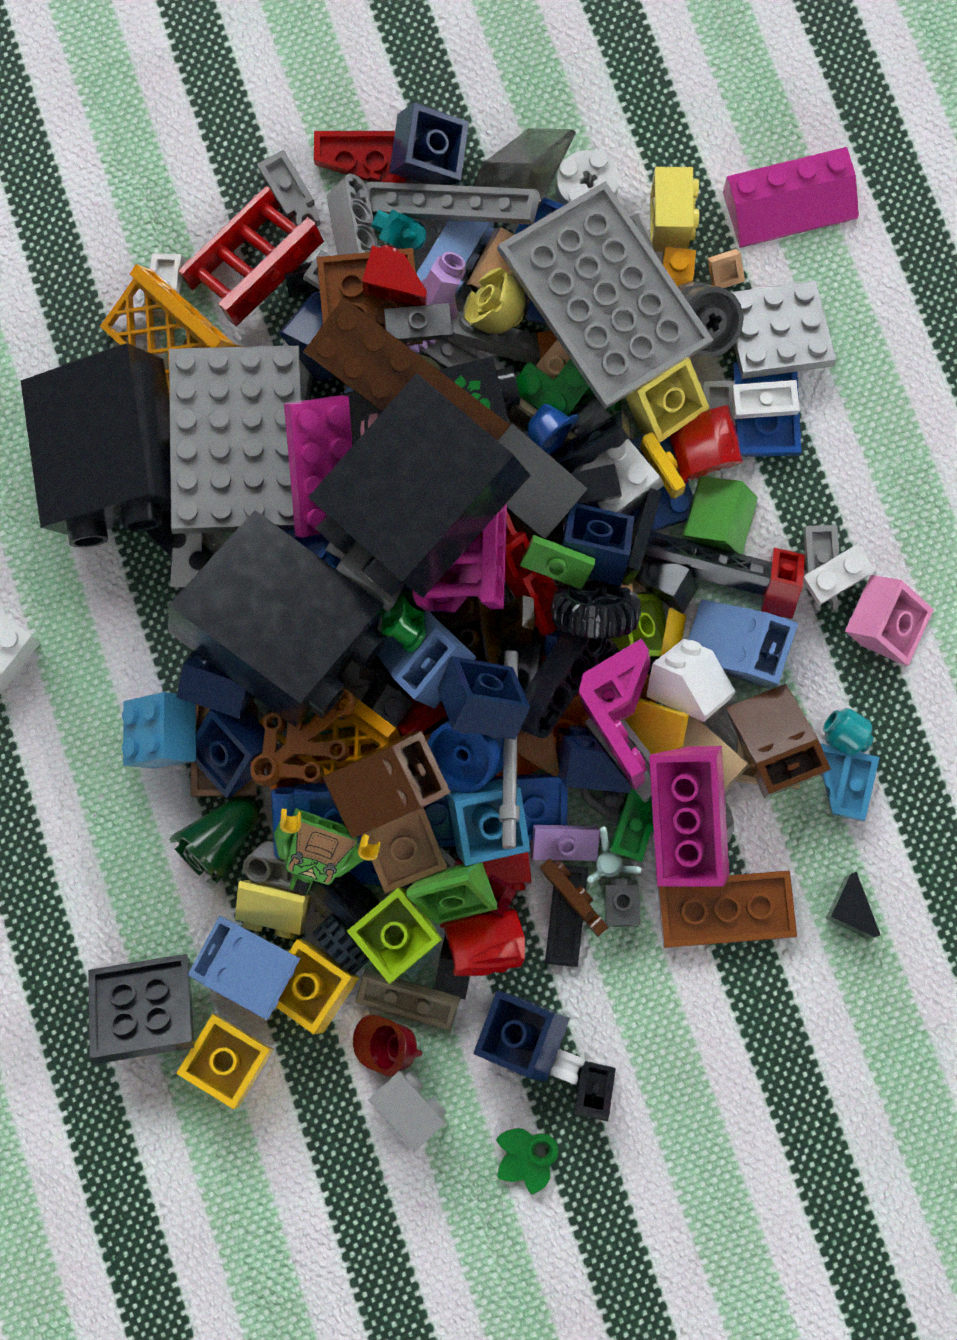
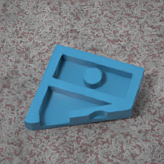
M820 743L831 768L822 777L832 815L865 822L880 757L860 752L851 756L832 746Z

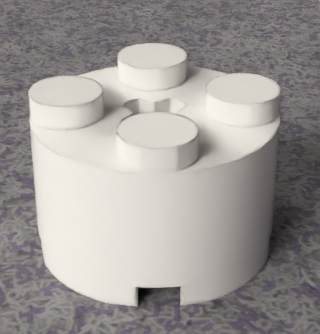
M583 150L570 155L561 162L558 170L556 201L566 205L605 181L617 197L619 187L617 167L602 150Z

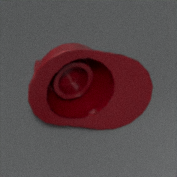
M379 1015L363 1017L356 1025L353 1033V1048L359 1062L366 1068L384 1076L392 1077L398 1071L407 1069L412 1065L416 1057H420L423 1054V1051L417 1049L416 1037L411 1029Z

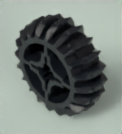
M594 581L585 582L582 589L571 585L561 586L553 595L551 614L554 626L560 628L564 633L570 632L572 636L579 635L583 636L584 639L590 637L596 640L598 638L609 640L611 637L620 638L623 635L631 634L633 630L637 629L641 617V606L637 594L629 588Z

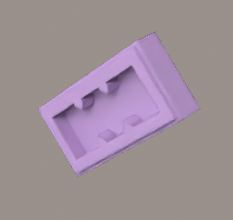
M533 825L532 860H548L550 858L551 860L597 861L600 829L598 826Z

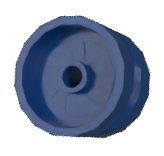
M448 720L432 732L427 742L448 788L452 791L462 793L477 791L503 770L504 738L495 739L488 735L461 733L453 730Z

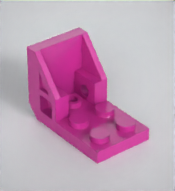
M642 639L583 673L579 688V695L585 711L634 789L646 783L644 773L647 771L645 767L646 762L636 747L630 749L627 745L630 743L629 735L621 721L634 714L651 666L649 649Z

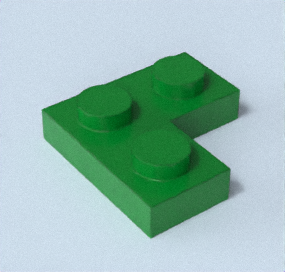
M569 359L556 379H553L531 361L526 364L516 378L521 397L537 409H540L544 404H549L568 417L590 388L571 359Z
M630 789V793L626 792L608 852L636 862H642L651 832L654 833L652 797L644 803L636 791Z

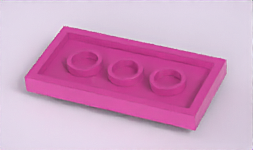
M344 395L284 404L295 536L301 538L321 534L315 527L327 514L308 497L353 446L349 396Z

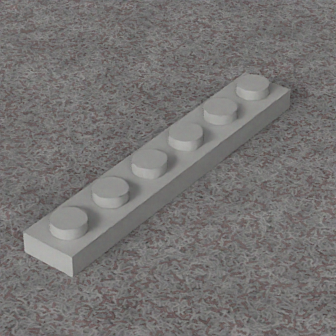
M366 182L373 216L376 215L378 210L390 214L391 209L408 217L419 219L532 225L535 221L540 194L536 189Z

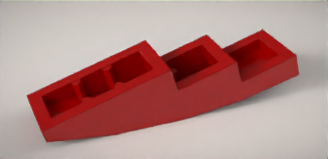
M507 511L505 582L516 599L521 596L534 598V624L542 635H548L558 628L554 626L551 614V602H553V595H555L557 588L552 578L520 566L521 558L529 545V541L525 533L516 532Z

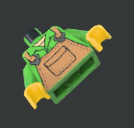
M295 808L293 816H287V809L281 810L280 822L274 832L277 854L284 861L285 870L294 874L289 887L303 895L308 894L313 880L329 885L335 877H341L362 861L375 860L378 857L381 845L379 841L374 845L368 844L369 836L366 834L362 835L360 843L357 844L358 838L352 839L345 825Z

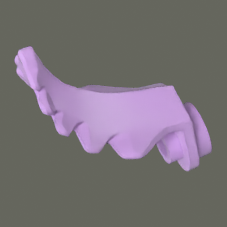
M444 252L434 262L427 278L421 282L427 290V305L449 303L451 320H454L458 315L455 292L465 275L466 264L460 255L454 252ZM425 340L423 344L408 345L407 347L415 353H419V348L427 350V342L434 345L436 340Z

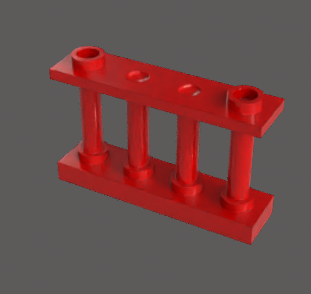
M268 186L255 195L237 215L178 270L192 291L200 283H203L222 300L218 305L228 321L236 327L285 280V273L296 270L324 242L316 224L308 217L299 226H296L278 212L277 209L280 206ZM267 219L288 235L277 247L271 245L255 232ZM245 240L266 256L254 269L233 253ZM223 261L244 277L232 290L211 275Z

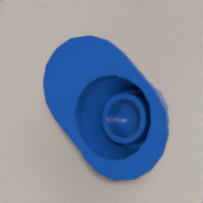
M544 404L531 418L528 424L527 435L535 444L551 456V453L562 447L569 432L576 425L579 416L575 414L568 417L551 405Z

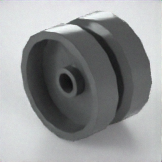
M691 281L678 286L713 338L710 345L695 354L715 357L726 353L736 343L743 327L744 316L742 306L736 296L725 288L712 286L704 282Z

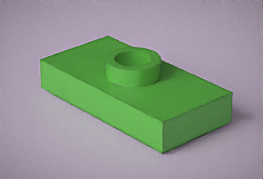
M533 535L521 558L520 566L582 589L595 565V558Z

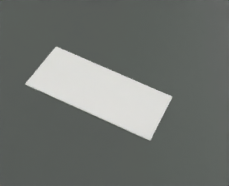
M184 533L186 535L185 545L179 549L173 548L170 587H185L199 572L190 566L189 557L193 552L201 551L203 533Z

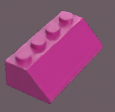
M847 147L727 176L723 189V195L739 248L858 219L859 217L856 174Z
M688 746L651 754L649 756L657 886H724L729 877L722 746Z

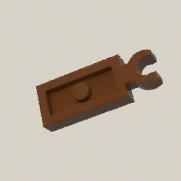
M549 858L539 867L543 875L597 937L609 928L590 905L594 900L581 885L576 889L568 880L572 875L560 860L554 863Z

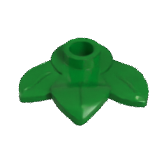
M514 1128L501 1133L496 1138V1141L507 1154L499 1165L497 1177L508 1182L524 1180L527 1190L531 1195L541 1191L550 1180V1165L555 1162L558 1156L556 1141L548 1134L538 1133L532 1135L522 1128ZM539 1144H544L548 1148V1153L544 1157H539L535 1154V1147Z

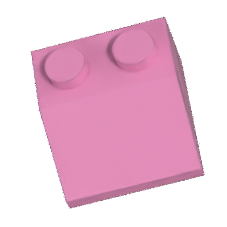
M870 575L853 615L849 619L845 632L861 646L902 665L909 666L934 609L902 580Z

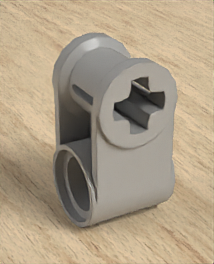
M265 841L261 843L244 861V873L254 882L293 891L289 886L294 874L285 870L284 861L281 858L274 856L273 842Z

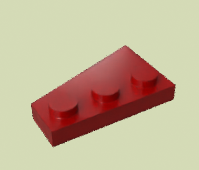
M314 131V164L316 166L345 175L355 174L360 179L368 182L406 183V178L389 173L395 131Z

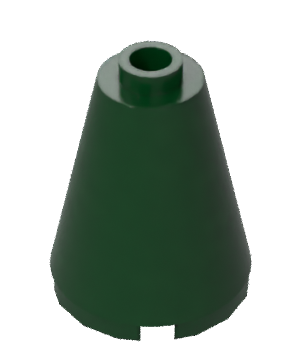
M238 795L174 833L169 839L170 843L178 842L179 845L175 850L179 856L199 876L203 872L208 874L210 878L206 882L215 886L221 881L261 820L258 813L261 808L251 797L247 796L244 799Z

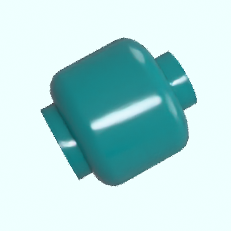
M849 708L833 711L823 726L826 743L847 755L853 756L860 751L862 753L866 752L874 739L871 735V722Z

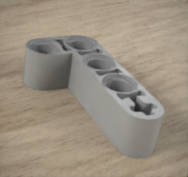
M347 174L327 194L337 255L370 252L372 245L379 247L376 230L371 227L373 215L367 187L363 180L355 174Z

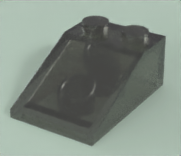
M528 128L484 162L472 186L536 189L540 194L539 208L576 132L573 129Z

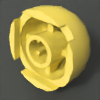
M502 268L489 271L478 281L482 286L477 293L471 290L468 295L463 316L474 328L488 334L497 335L508 331L512 327H516L522 321L526 294L519 281L511 273L506 272Z

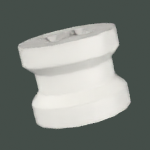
M558 1049L549 1075L577 1085L579 1080L577 1076L578 1070L584 1066L586 1059Z

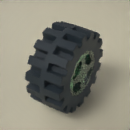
M332 913L312 934L322 948L350 974L355 975L369 961V958L347 932L349 928Z

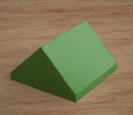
M699 477L682 537L700 544L742 554L758 497L743 481Z
M482 862L467 866L461 864L447 868L415 881L406 890L407 897L436 925L497 909V903Z

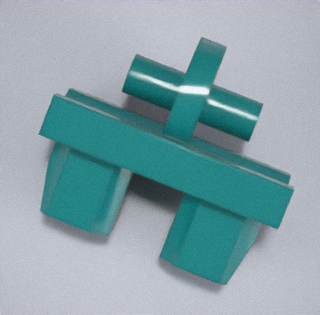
M391 209L390 214L378 210L371 224L372 228L381 232L379 239L399 248H413V251L425 244L427 236L424 224Z

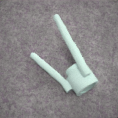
M601 827L600 837L603 853L597 859V871L587 878L588 883H593L602 876L614 878L620 872L625 874L640 873L642 871L641 867L623 865L620 856L608 852V832L606 827Z

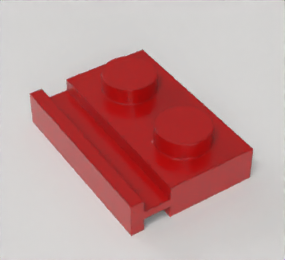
M407 694L406 697L413 701V703L397 726V730L402 736L417 730L424 732L445 717L447 713L440 703L434 709L414 700Z

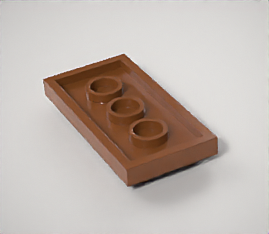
M790 870L729 875L724 886H658L663 948L797 937Z

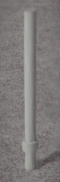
M506 651L504 666L513 667L517 678L518 652ZM517 737L515 740L504 738L503 805L499 807V821L502 822V848L514 849L516 848V823L520 821V807L516 805Z

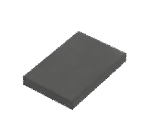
M511 424L497 441L519 460L531 476L507 502V508L538 535L546 539L588 488L515 425Z

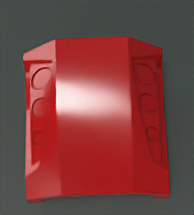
M728 405L702 412L691 422L670 435L679 474L685 484L689 483V479L691 481L699 479V477L706 476L710 472L720 471L721 468L728 469L736 464L743 463L738 435Z
M511 907L507 908L503 917L488 911L439 924L440 928H444L455 966L453 969L454 976H486L494 972L503 973L509 968L521 967L525 960V936L517 911Z

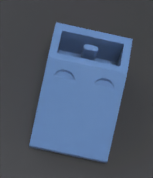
M701 599L688 640L696 641L701 646L712 650L726 675L771 690L779 684L798 623L767 612Z
M425 611L426 636L416 650L413 652L405 651L402 648V644L390 636L387 637L383 648L378 653V657L394 680L414 700L435 709L442 701L437 688L451 656L475 660L476 656L430 612Z
M219 915L188 976L268 1020L272 1011L276 1008L285 986L293 976L300 958Z

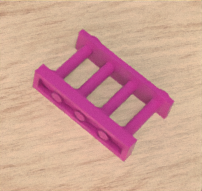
M507 503L481 532L483 534V546H480L478 550H465L454 562V564L479 563L482 567L481 579L477 583L435 584L424 598L413 591L416 605L427 612H431L434 609L433 598L478 596L481 603L488 608L504 609Z

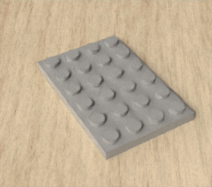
M606 181L498 245V252L604 409L704 349L713 341L701 320Z
M299 345L169 349L172 533L235 532L254 510L282 530H295L284 404L301 401Z

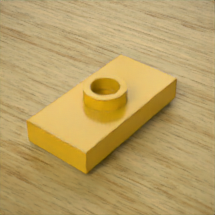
M653 432L643 436L640 446L641 451L652 468L661 477L670 497L673 499L679 497L684 493L686 485L676 470L678 464L674 456L669 451L665 453Z

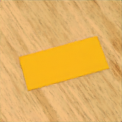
M670 607L660 657L683 639L687 615Z

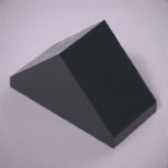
M648 555L644 557L640 571L634 579L682 614L699 588L689 568Z
M857 872L845 876L826 919L867 939L880 936L881 934Z
M585 1061L584 1066L581 1067L572 1111L574 1114L608 1122L615 1067Z

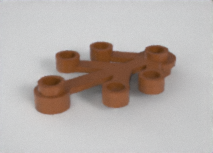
M345 690L340 700L324 718L315 717L303 729V720L297 727L288 722L286 744L278 751V734L284 731L286 721L277 713L267 714L263 720L265 735L262 754L257 756L251 763V776L253 780L262 786H272L281 777L304 779L312 784L319 783L324 776V769L319 764L308 762L301 766L285 763L294 755L326 756L337 762L344 761L349 755V747L346 743L340 740H333L330 743L310 741L338 716L346 717L354 711L356 707L354 695ZM347 699L348 704L346 708L340 709L339 704L341 700ZM278 718L277 727L271 729V721ZM341 745V754L334 756L335 747ZM271 764L272 771L266 776L264 770L266 766ZM316 767V776L309 778L308 773L310 769Z

